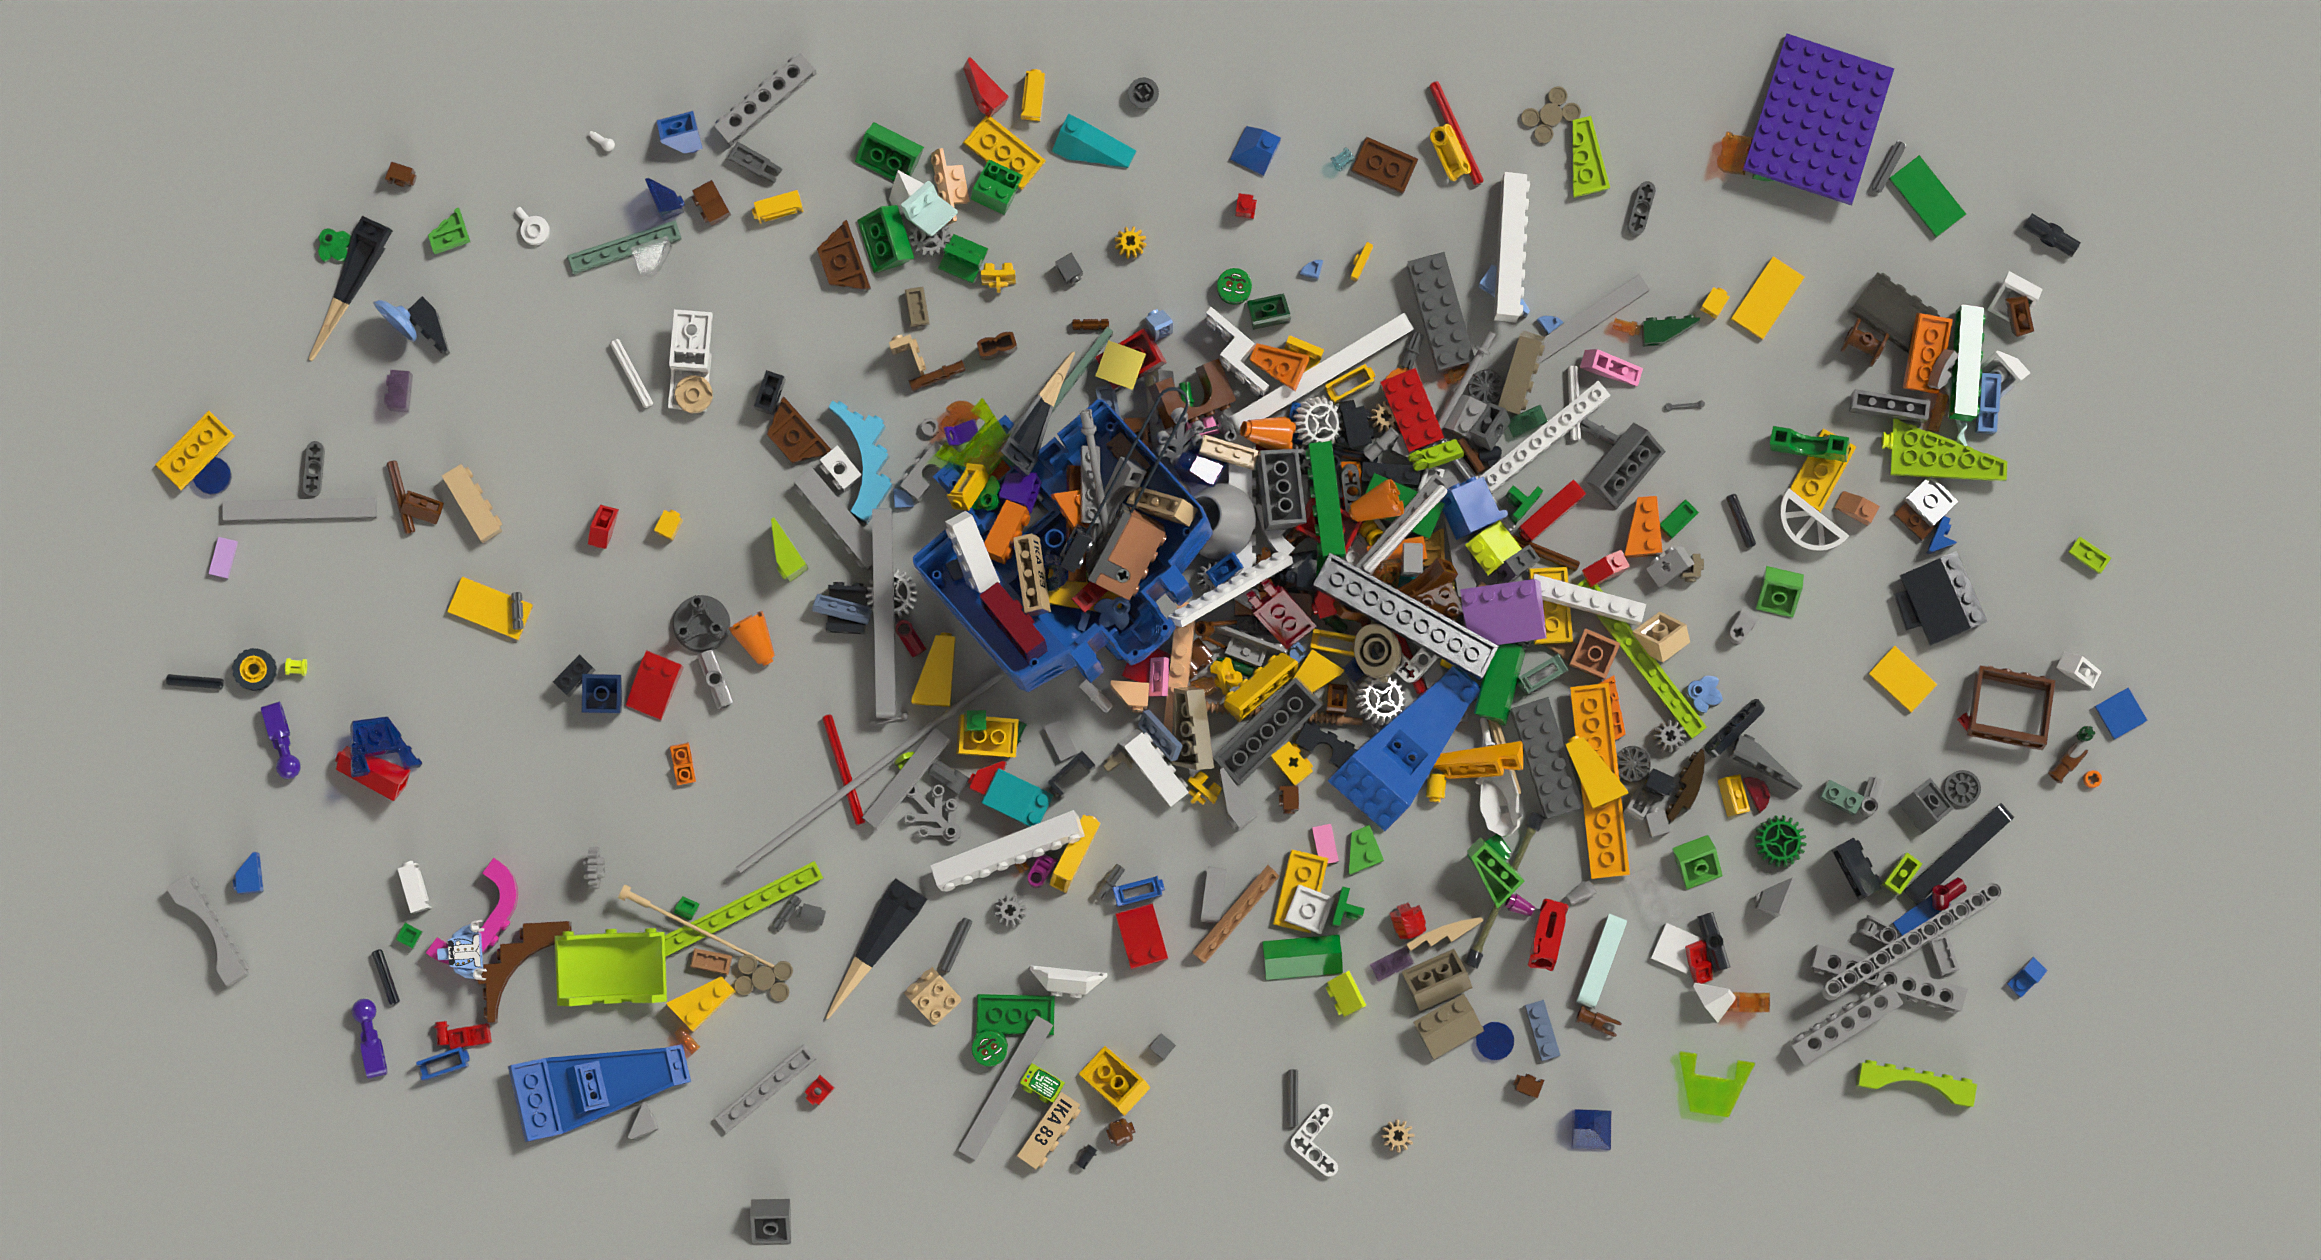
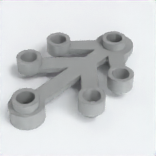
M1176 408L1171 413L1175 423L1179 420L1184 408ZM1187 412L1176 430V437H1173L1170 445L1174 446L1175 449L1170 450L1167 448L1163 457L1167 456L1170 458L1169 461L1173 466L1183 465L1188 458V453L1194 447H1200L1202 436L1199 433H1202L1205 429L1201 421L1194 422L1192 427L1184 434V424L1188 421ZM1160 431L1156 436L1159 443H1161L1156 448L1158 455H1160L1165 446L1164 443L1167 442L1170 436L1166 431ZM1191 438V441L1183 448V445Z
M915 784V792L913 794L908 793L906 796L911 799L914 798L928 814H915L909 811L905 814V820L908 823L937 822L942 827L929 828L926 825H922L918 829L921 837H927L928 835L943 836L945 840L950 842L959 839L961 829L956 824L957 801L949 799L946 802V806L949 809L947 822L942 817L944 787L942 785L934 786L935 807L933 808L919 793V787ZM937 787L942 788L941 794L935 793ZM950 801L956 803L954 808L948 806ZM913 814L914 820L909 821L907 816ZM927 828V834L922 835L921 829ZM950 828L955 830L954 835L948 834Z

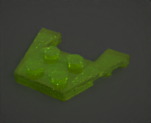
M981 398L971 412L985 422L961 452H958L945 442L935 456L940 460L965 468L967 463L984 465L987 474L991 475L1003 460L997 452L1007 434L986 401Z
M1679 1051L1689 1112L1729 1118L1755 1063L1737 1060L1734 1080L1695 1074L1697 1054Z

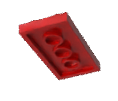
M1416 368L1380 381L1408 453L1445 438Z

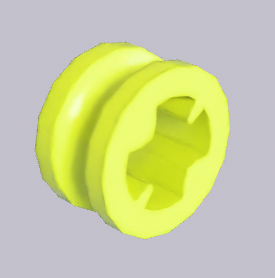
M1892 432L1890 434L1882 433V449H1885V447H1888L1889 450L1892 449Z

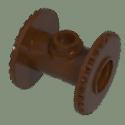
M1858 318L1850 328L1840 351L1844 352L1849 344L1872 356L1869 367H1872L1880 357L1889 334L1886 333L1881 341L1874 338L1871 333L1857 329L1861 321Z

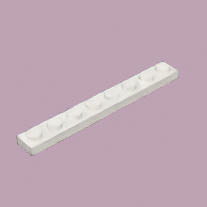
M1282 552L1274 553L1268 559L1260 561L1254 567L1248 568L1240 575L1232 577L1228 582L1218 585L1214 590L1204 593L1200 598L1190 601L1186 606L1175 610L1174 613L1168 615V619L1170 618L1176 626H1186L1293 564L1292 556Z

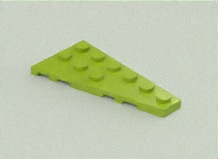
M1893 418V447L1891 451L1890 475L1988 481L2007 480L2008 461L1974 450L1972 447L1961 445L1951 439L1930 431L1927 432L1917 428V426L1909 425Z

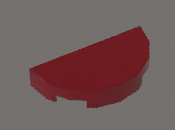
M1743 778L1742 781L1758 813H1761L1769 803L1770 792L1768 786L1758 778Z

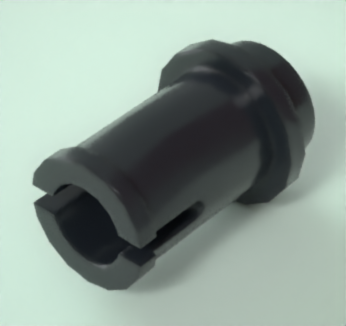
M1089 1144L1083 1147V1152L1074 1162L1084 1170L1093 1156L1097 1155L1096 1152L1098 1151Z

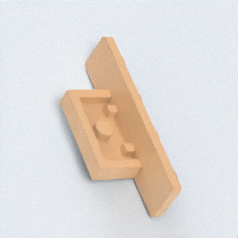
M943 148L932 152L931 163L934 168V180L937 184L938 196L953 207L954 204H967L970 202L963 165L946 166ZM954 216V217H953L947 224H945V225H948V226H949V225L953 224L954 222H956V221H957L956 216Z

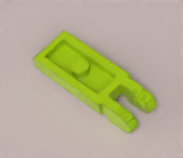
M1454 439L1421 451L1417 450L1409 454L1408 460L1412 463L1414 462V470L1420 471L1462 458L1464 452L1457 440Z

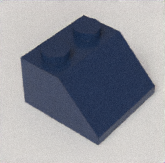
M582 674V713H622L623 693L621 675Z

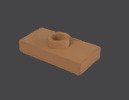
M694 948L690 967L729 975L733 956Z

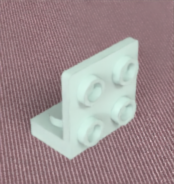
M927 181L901 204L906 219L929 236H933L958 214L957 209L937 195L935 187L930 181Z

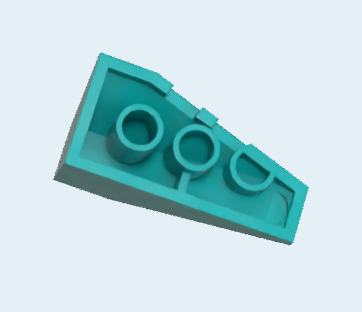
M1069 113L1052 150L1053 153L1068 160L1101 163L1129 168L1137 152L1135 149Z

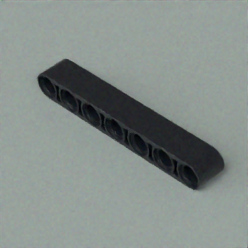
M2000 803L1914 880L1904 892L1916 905L1921 903L1932 893L1934 886L1941 885L2013 820L2014 816Z

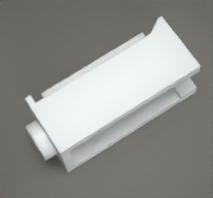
M409 861L403 863L402 867L397 869L410 913L415 914L432 907L427 904L430 901L420 868H417L419 864Z

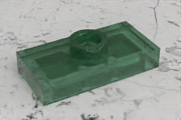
M1540 404L1511 417L1508 427L1513 438H1516L1548 422V419Z

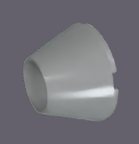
M1219 483L1203 488L1194 496V499L1203 507L1205 513L1211 506L1217 504L1220 509V520L1212 531L1213 535L1199 551V554L1214 560H1222L1233 551L1237 555L1250 542V537L1256 526L1255 509L1250 498L1241 489L1230 484Z

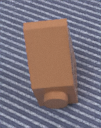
M1843 491L1834 508L1868 526L1871 524L1880 506L1864 497Z

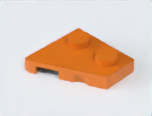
M1081 490L1051 494V498L1056 500L1060 506V512L1067 518L1072 530L1076 523L1085 528L1089 527L1090 523H1081Z

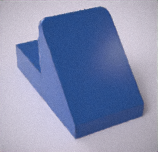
M1946 516L1940 518L1926 551L1927 554L1935 553L1957 543L1944 536V534L1948 535L1951 525L1949 522L1951 518Z
M1233 551L1207 570L1206 573L1217 588L1218 585L1241 573L1244 567Z
M2032 957L2007 985L2021 998L2034 984L2041 980L2048 970Z

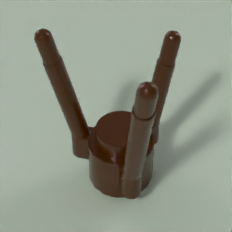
M1198 621L1195 623L1194 630L1198 636H1202V641H1208L1226 650L1227 646L1209 638V636L1214 633V626L1236 624L1237 621Z

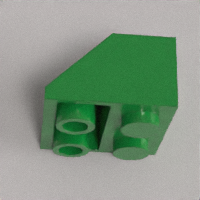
M989 159L973 187L970 200L1005 216L1023 175Z

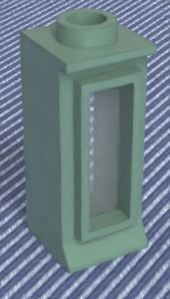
M1557 654L1519 676L1521 681L1518 684L1523 693L1527 691L1530 694L1568 672V669L1560 655Z

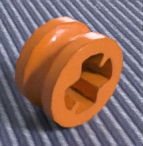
M2088 771L2083 776V782L2087 787L2095 788L2101 784L2102 776L2098 771ZM2094 774L2096 775L2094 778H2097V782L2091 784V780L2088 781V777Z

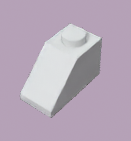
M2064 651L2056 667L2066 676L2090 688H2094L2101 674V671L2083 656Z

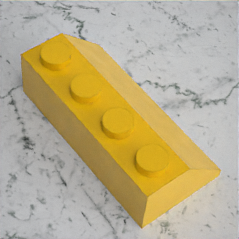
M1282 652L1278 656L1273 655L1267 661L1268 664L1264 668L1259 667L1253 673L1254 676L1252 678L1243 680L1239 685V689L1235 692L1231 691L1225 696L1224 707L1240 723L1296 675L1298 662Z

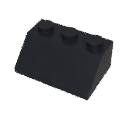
M1852 838L1831 849L1859 901L1882 889L1880 886L1882 882L1877 874L1874 875L1872 872V863L1868 857H1864L1860 841Z

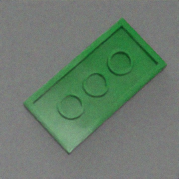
M1920 155L1889 178L1936 238L1966 215V212Z
M1374 473L1366 493L1388 479ZM1394 482L1400 493L1398 495L1399 501H1403L1405 509L1418 492ZM1439 501L1412 531L1430 539L1445 503ZM1398 516L1383 519L1393 523Z
M977 994L976 1033L992 1028L1000 1031L1002 1034H1026L1037 1015L1053 1025L1048 1035H1054L1055 996Z

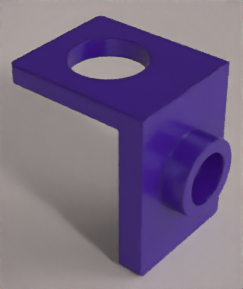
M975 419L954 427H944L949 446H959L980 438Z

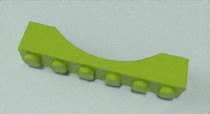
M1865 1060V1063H1859L1856 1086L1879 1089L1895 1081H1916L1936 1089L1951 1104L1974 1107L1977 1084L1972 1083V1079L1961 1078V1081L1953 1080L1952 1075L1942 1074L1941 1077L1934 1076V1072L1925 1070L1922 1073H1916L1915 1069L1910 1067H1904L1903 1070L1896 1069V1065L1885 1063L1884 1066H1879L1877 1061Z

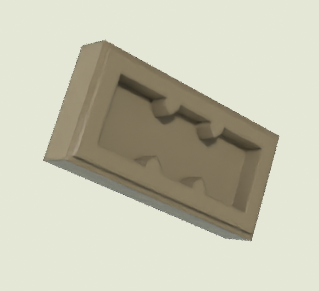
M924 286L905 289L911 328L930 325Z

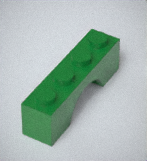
M1773 426L1770 439L1771 451L1847 462L1850 447L1849 437L1831 434L1825 437H1814L1798 433L1790 428Z

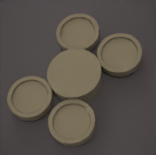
M1557 86L1550 90L1548 98L1551 103L1544 105L1540 114L1536 109L1528 108L1521 115V121L1526 127H1534L1539 121L1543 123L1536 128L1534 133L1535 139L1539 143L1546 144L1552 140L1554 132L1551 127L1558 125L1562 116L1566 121L1572 122L1575 119H1579L1581 115V109L1575 103H1568L1563 109L1559 107L1566 102L1568 97L1567 91L1563 87Z
M749 954L743 955L739 959V970L744 974L753 973L752 979L746 975L737 978L734 984L737 993L748 995L755 986L760 990L771 988L770 995L775 1001L781 1002L788 998L790 994L788 985L784 982L775 983V980L777 978L784 981L792 976L793 967L789 962L780 961L773 970L768 966L757 968L756 958Z

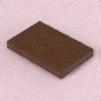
M1366 136L1351 172L1404 194L1418 158Z

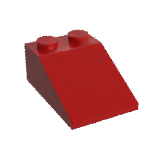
M1145 328L1118 343L1146 354L1137 379L1143 377L1144 373L1152 372L1167 363L1152 334ZM1104 352L1096 356L1099 365ZM1109 381L1113 390L1122 387Z
M1310 497L1305 507L1306 523L1295 526V529L1314 541L1321 543L1320 536H1316L1315 524H1318V518L1313 516L1312 506L1316 505L1315 498ZM1340 509L1347 556L1363 521L1357 522L1351 518L1348 512Z
M646 650L626 706L662 720L684 667L679 663Z
M1153 903L1116 913L1131 970L1168 960Z

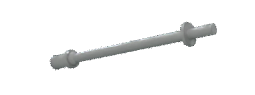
M1489 331L1481 346L1475 345L1478 351L1438 420L1441 430L1484 354L1490 355L1487 349L1496 334ZM1433 444L1420 448L1419 451L1433 447Z
M1084 409L1079 411L1082 422L1081 433L1087 439L1099 507L1105 496L1094 440V433L1097 429L1093 423L1092 409ZM1106 502L1100 511L1104 536L1110 527Z

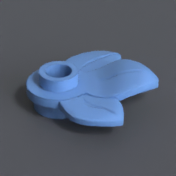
M1117 597L1114 600L1105 598L1095 604L1094 610L1101 613L1099 625L1109 627L1116 624L1120 630H1123L1128 625L1130 603L1127 599L1123 597ZM1119 603L1124 604L1122 608H1117V605Z
M1704 676L1700 681H1692L1687 687V693L1693 699L1694 707L1702 713L1707 712L1709 705H1717L1723 701L1720 691L1716 689L1719 683L1717 677ZM1696 687H1699V693L1695 692Z

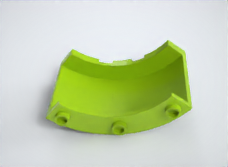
M645 928V932H617V929H605V933L574 934V931H563L562 935L555 936L557 1006L592 1005V1003L667 1002L664 932H657L656 928Z

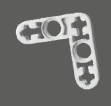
M1377 643L1374 649L1377 655L1382 658L1385 651L1381 652L1382 647L1380 645L1382 643ZM1423 648L1411 660L1402 653V664L1398 666L1396 673L1406 682H1416L1438 657L1436 655L1432 656L1431 653ZM1422 654L1428 657L1426 665H1422L1419 662V657ZM1406 666L1408 670H1414L1413 674L1415 677L1408 678L1409 673L1406 670H1402V672L1400 670Z
M1322 1104L1314 1110L1292 1137L1290 1144L1293 1150L1323 1175L1331 1177L1338 1171L1337 1163L1312 1142L1333 1115L1332 1108L1327 1104ZM1320 1108H1328L1327 1113L1329 1114V1116H1324L1320 1120L1324 1122L1322 1125H1320L1319 1122L1315 1119H1312L1314 1115L1316 1116V1118L1319 1117V1115L1321 1114L1319 1111ZM1309 1122H1314L1317 1125V1131L1313 1134L1308 1133L1306 1130V1125ZM1296 1138H1303V1144L1306 1147L1308 1143L1312 1145L1305 1155L1302 1153L1304 1151L1302 1147H1295L1296 1142L1294 1140ZM1311 1150H1317L1320 1153V1158L1317 1161L1310 1160L1309 1152ZM1323 1156L1327 1158L1324 1162L1334 1164L1333 1173L1331 1171L1326 1173V1167L1322 1164L1320 1167L1317 1166L1323 1159Z

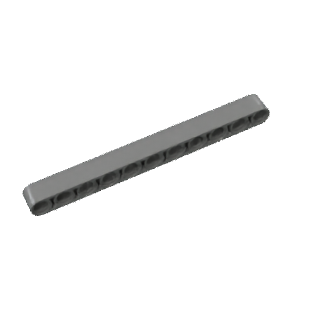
M892 508L872 509L876 717L896 718Z
M1994 882L1985 885L1832 978L1822 989L1823 997L1827 1000L1837 999L1993 904L2002 894L2001 886ZM1987 890H1993L1995 897L1990 896ZM1972 899H1976L1979 902V906H1974ZM1956 909H1961L1964 916H1959L1956 913ZM1940 918L1946 919L1948 925H1942L1940 922ZM1924 928H1929L1932 931V935H1927L1924 932ZM1908 938H1914L1916 945L1910 944ZM1892 947L1898 948L1900 955L1894 954ZM1876 957L1883 958L1884 964H1879ZM1860 967H1866L1868 974H1863ZM1844 977H1850L1853 983H1846ZM1828 986L1835 987L1837 993H1830L1828 990Z

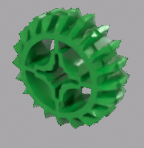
M1777 815L1773 818L1774 822L1771 818H1767L1768 825L1764 822L1760 824L1764 830L1759 828L1756 830L1761 836L1754 837L1755 840H1760V843L1754 845L1755 847H1761L1757 854L1764 853L1765 855L1762 857V860L1770 858L1768 865L1775 861V867L1780 866V861H1782L1783 867L1787 866V860L1791 865L1794 864L1793 857L1796 860L1800 859L1797 852L1800 854L1805 852L1800 846L1805 847L1807 843L1801 842L1802 839L1806 838V835L1800 836L1799 834L1804 829L1800 828L1797 830L1796 827L1799 825V822L1792 825V817L1787 822H1785V815L1781 816L1780 821ZM1781 826L1788 828L1794 836L1785 835ZM1771 827H1775L1774 838L1765 841L1768 830ZM1779 836H1781V839L1787 840L1782 846H1779L1777 843H1771L1779 839ZM1795 842L1794 850L1790 855L1786 856L1787 844ZM1767 846L1775 847L1778 853H1780V857L1772 854Z

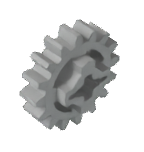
M914 225L915 229L910 228V232L914 234L909 236L910 240H914L911 246H917V253L922 250L923 256L930 253V256L933 257L934 252L940 255V249L944 250L945 248L944 244L950 243V240L946 238L951 236L950 232H946L949 229L948 225H944L940 229L943 233L942 240L938 237L940 230L933 235V239H927L926 233L916 225ZM918 232L922 235L920 242L917 239ZM930 245H934V246H935V247H933V248H927V247L930 246Z
M589 847L588 858L583 860L584 879H589L590 889H600L601 878L605 877V859L600 857L598 847Z

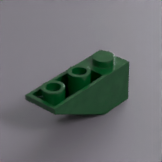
M1695 315L1683 316L1684 318L1676 319V316H1667L1665 320H1657V317L1646 318V321H1643L1641 324L1643 347L1664 345L1697 325L1700 317L1695 318Z

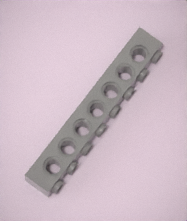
M1818 944L1815 947L1810 968H1813L1814 973L1833 974L1832 978L1846 971L1848 964L1855 965L1865 958ZM1830 958L1835 959L1837 962L1835 969L1828 966ZM1889 966L1874 975L1872 980L1868 979L1858 985H1870V989L1875 991V987L1884 982V976L1890 975L1893 979L1892 986L1899 997L1900 995L1907 996L1908 1001L1918 1003L1919 1000L1926 1002V1006L1937 1009V1006L1944 1007L1945 1012L1956 1014V1011H1962L1968 991L1967 988L1893 966ZM1860 967V970L1863 974H1865L1867 968ZM1904 980L1911 983L1909 991L1904 990L1902 987ZM1923 986H1927L1930 989V994L1927 997L1921 993ZM1942 991L1946 992L1949 996L1946 1002L1940 999Z

